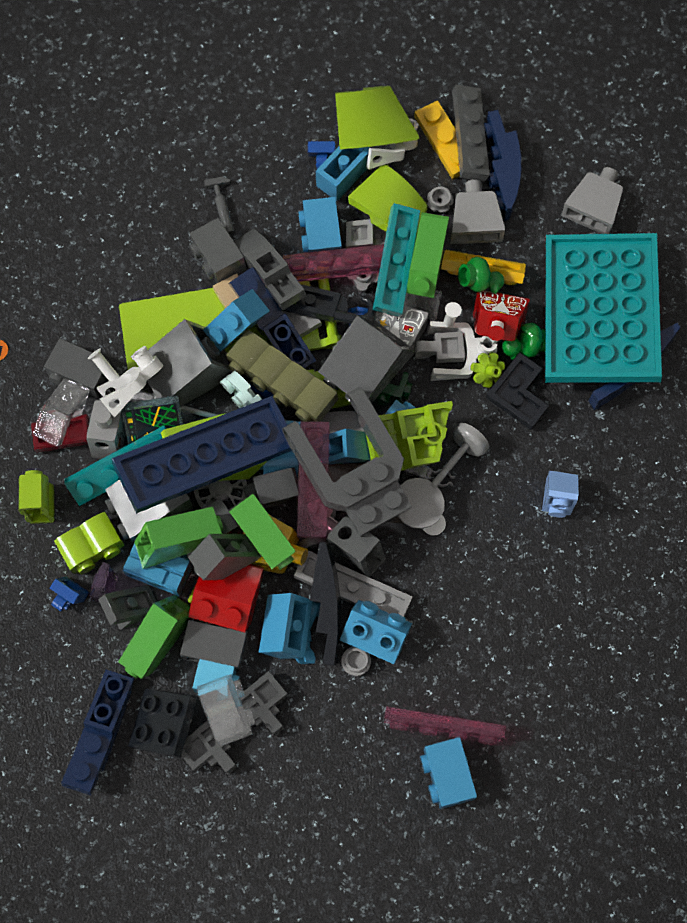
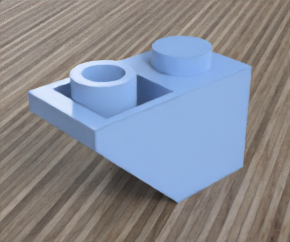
M549 470L546 478L542 511L549 512L550 516L559 518L571 515L578 501V475Z

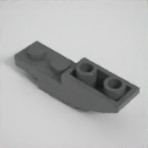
M252 229L234 240V243L244 256L247 267L255 269L282 310L307 296L304 288L291 273L285 260L258 231Z

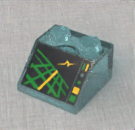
M178 396L127 403L121 410L128 445L164 425L168 429L185 424L184 412Z

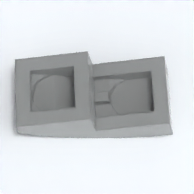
M370 219L346 222L347 249L383 251L386 231L372 224Z

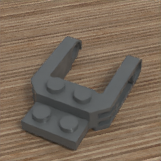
M357 387L346 393L345 396L346 398L349 397L353 408L359 416L357 420L379 458L372 459L343 475L337 482H333L300 425L294 421L283 427L282 431L323 505L330 509L345 511L361 537L411 509L412 505L398 483L404 458L362 388Z

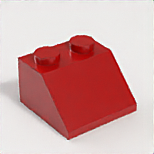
M250 564L222 580H202L201 577H198L188 617L245 633L253 619L264 567Z

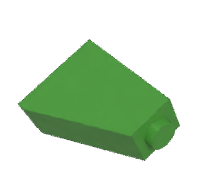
M421 213L406 293L434 298L449 217Z
M254 494L229 511L271 569L277 566L281 570L294 560L291 555L296 551Z
M213 507L145 522L134 542L142 568L146 569L193 552L209 534H222L223 525L221 518L215 514Z
M175 595L153 603L118 661L125 667V671L128 674L143 679L155 671L186 629L188 621L193 619L188 617L190 605Z

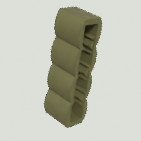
M246 330L226 354L230 363L228 367L232 371H236L241 376L244 374L251 378V384L259 391L264 392L267 390L272 393L275 402L283 408L289 406L295 409V415L306 424L312 422L318 425L338 401V395L334 389L314 377L305 368L290 360L286 355L270 346L250 330Z

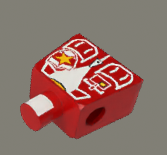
M491 291L477 292L473 311L475 333L487 336L494 341L501 339L515 341L520 333V327L525 324L530 299L502 293L494 294Z

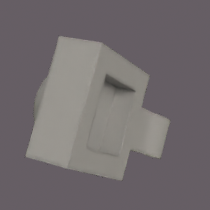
M463 332L435 333L434 341H417L415 347L416 359H424L436 355V363L464 362Z

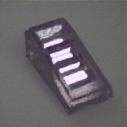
M103 562L94 575L89 592L90 600L99 602L98 599L104 594L115 591L118 577L108 563Z

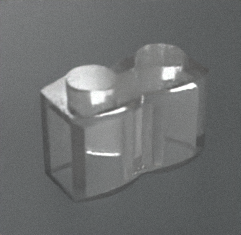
M229 674L197 687L200 701L218 747L253 734L251 726L255 725L256 722L250 707L244 709L240 698L245 697V693L240 679L234 681L232 675Z

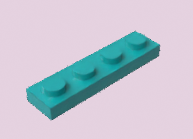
M396 203L391 206L373 310L397 317L403 314L420 210Z
M165 425L65 478L64 484L80 506L105 493V489L119 480L112 465V458L162 439L161 432L166 429Z

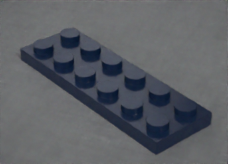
M270 396L112 458V465L137 514L288 453L292 449L282 431V428L287 426V423L273 396Z

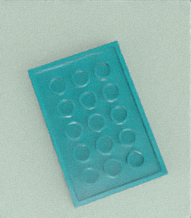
M657 233L546 235L545 383L661 382Z

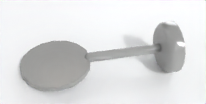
M466 423L457 424L453 430V438L460 448L432 482L427 479L413 478L406 480L400 485L412 505L411 509L398 515L404 524L412 528L424 529L431 527L440 520L444 512L445 501L442 492L437 486L465 452L479 457L484 455L489 449L487 439L476 428Z

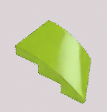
M391 86L367 87L360 91L335 93L340 149L371 147L419 140L417 131Z
M387 165L380 166L348 196L350 205L370 215L371 223L386 232L390 209L394 203L420 210L417 232L421 213L427 212V204L417 191L400 174Z
M452 401L379 415L404 458L401 471L440 461L443 449L442 441L447 432L448 415L453 407ZM366 435L371 460L376 457L379 458Z

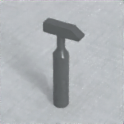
M218 177L204 180L206 189H215V202L222 225L230 236L234 235L235 230L225 196L220 191V186L230 185V179Z

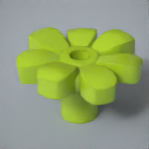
M494 352L488 355L486 353L479 354L477 357L479 363L473 362L470 368L471 371L477 372L473 376L475 383H482V386L486 388L492 387L493 381L497 382L501 377V371L505 369L504 362L497 361L498 354Z

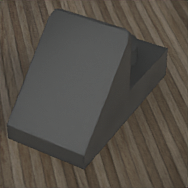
M295 468L255 476L253 483L243 487L246 498L254 494L265 510L302 495Z
M149 585L107 593L98 599L110 626L117 624L120 630L143 620L153 603L156 602Z

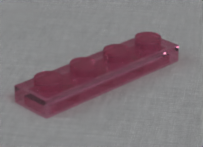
M384 244L283 255V259L298 282L374 274L380 271Z
M300 422V427L329 475L330 423ZM299 463L297 537L327 539L328 508L323 505Z
M386 707L384 723H389V728L407 731V727L419 728V733L436 736L437 731L449 733V738L455 739L460 737L461 740H467V736L479 738V743L496 745L497 741H503L506 730L504 725Z

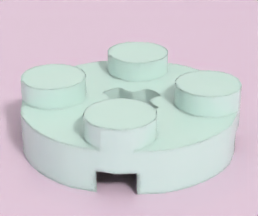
M236 371L228 374L220 381L230 394H235L231 399L239 408L262 400L258 394L255 395L250 389L249 383Z

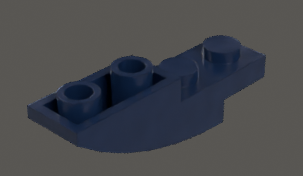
M499 110L488 112L487 121L484 123L485 137L490 139L492 144L490 152L493 161L488 183L490 188L495 189L500 212H502L504 221L511 218L519 190L521 152L516 131L505 133Z
M253 267L229 282L238 298L253 289L270 310L255 324L259 333L270 346H273L303 368L316 361L286 313L283 314Z
M105 670L84 720L83 732L61 782L63 787L91 796L100 772L104 771L127 707L134 678Z

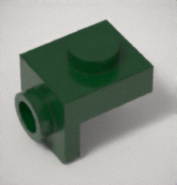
M403 373L399 386L389 383L374 402L387 406L388 404L392 405L395 400L401 404L403 398L408 400L413 386L412 383H409V373Z

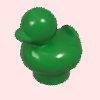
M481 257L471 258L467 264H462L458 271L460 284L463 287L468 286L475 292L480 293L489 288L492 293L496 294L505 283L503 274L497 271L490 272L489 264Z
M526 323L520 327L519 339L516 338L515 341L504 340L502 344L503 352L510 356L512 360L519 353L527 358H532L539 352H546V330H542L535 323Z

